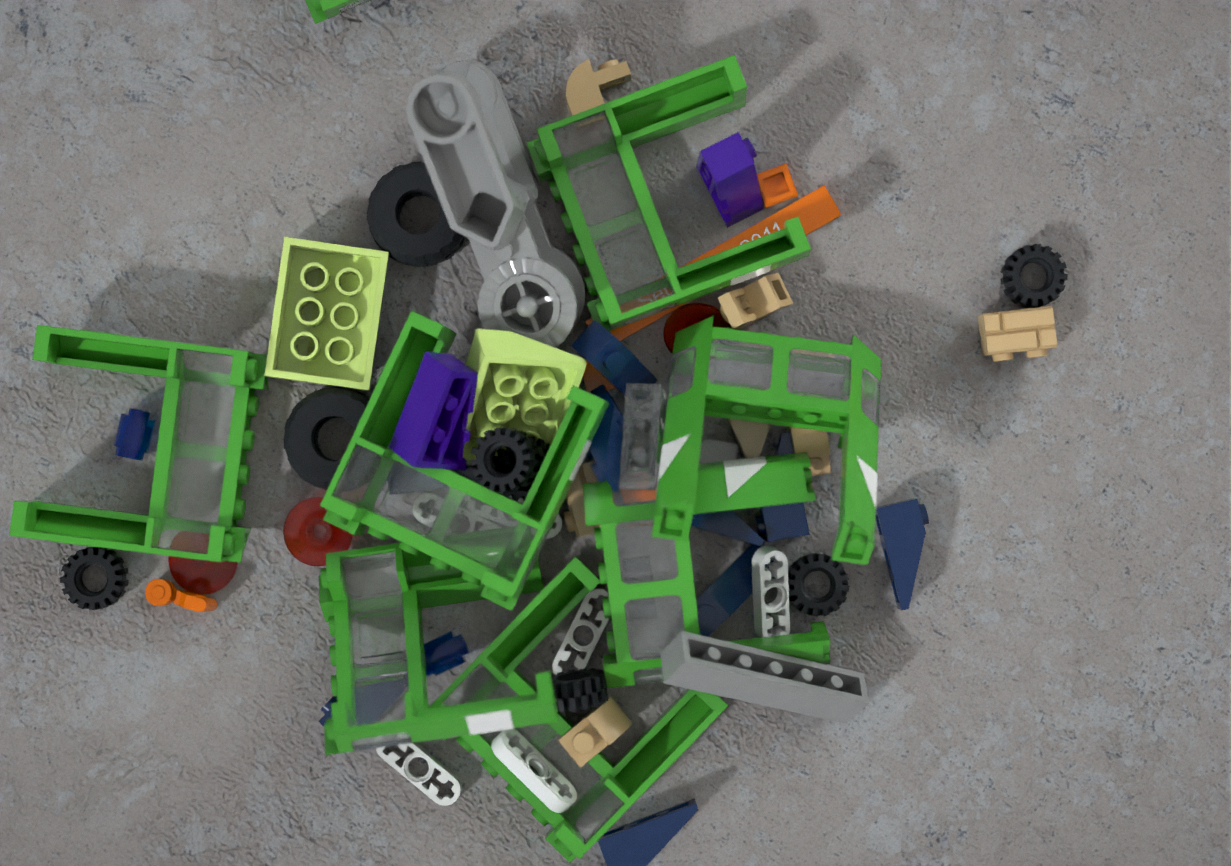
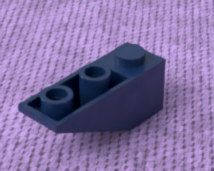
M604 384L588 392L607 401L609 405L586 456L589 461L595 460L590 466L599 482L607 481L613 491L616 492L620 488L628 425L616 402Z

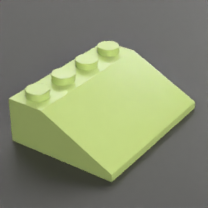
M284 237L264 376L370 391L389 252Z
M476 329L466 365L478 373L473 413L468 414L466 427L471 432L470 441L464 443L463 458L467 460V464H470V459H476V454L471 453L472 447L479 446L475 441L478 437H485L484 432L495 430L494 428H514L527 433L526 437H534L535 443L540 438L545 441V445L549 443L551 446L571 403L570 400L566 399L572 385L577 388L580 386L587 365L586 359L511 331Z

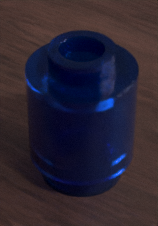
M129 408L128 414L121 413L114 446L117 447L115 455L143 461L144 453L149 452L155 426V420L149 419L150 412Z
M449 631L424 644L426 676L428 677L432 674L438 676L466 662L465 655L470 652L461 634L455 636L452 631Z

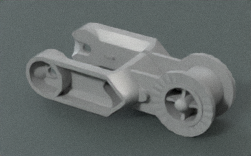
M470 59L456 61L440 73L429 75L415 84L408 95L406 105L408 122L450 228L469 239L484 277L478 297V313L483 329L511 331L556 348L567 338L584 310L586 285L583 275L569 256L551 247L535 206L538 197V181L497 77L482 62Z

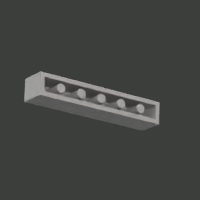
M681 631L661 652L664 684L845 724L869 704L864 673Z

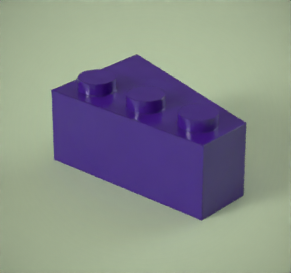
M739 132L701 150L696 165L727 228L763 210L754 158L757 155L748 138L742 139Z
M426 351L389 448L414 468L466 470L467 460L463 458L464 443L470 441L471 432L466 427L468 414L473 413L478 373L453 354Z

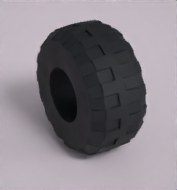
M411 162L392 168L390 172L378 180L377 185L370 194L367 221L371 235L382 251L389 252V257L399 263L412 267L437 265L455 255L467 239V237L450 228L425 163ZM417 196H426L434 199L440 209L436 225L433 229L423 234L408 233L400 224L402 207L408 200Z
M327 387L306 395L304 399L295 405L289 418L286 420L283 443L291 467L302 479L315 487L328 489L341 460L329 459L322 453L318 444L319 430L324 423L337 417L349 421L356 430L370 400L369 397L350 388ZM357 444L335 491L349 490L367 482L373 477L381 460V455Z

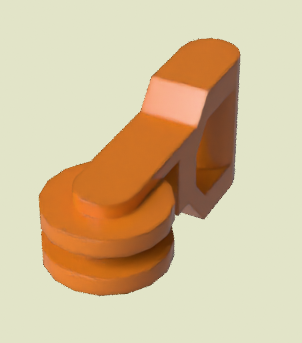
M154 579L147 584L145 589L147 601L154 606H166L174 602L175 605L192 611L210 612L214 611L218 605L214 598L175 588V585L168 579Z

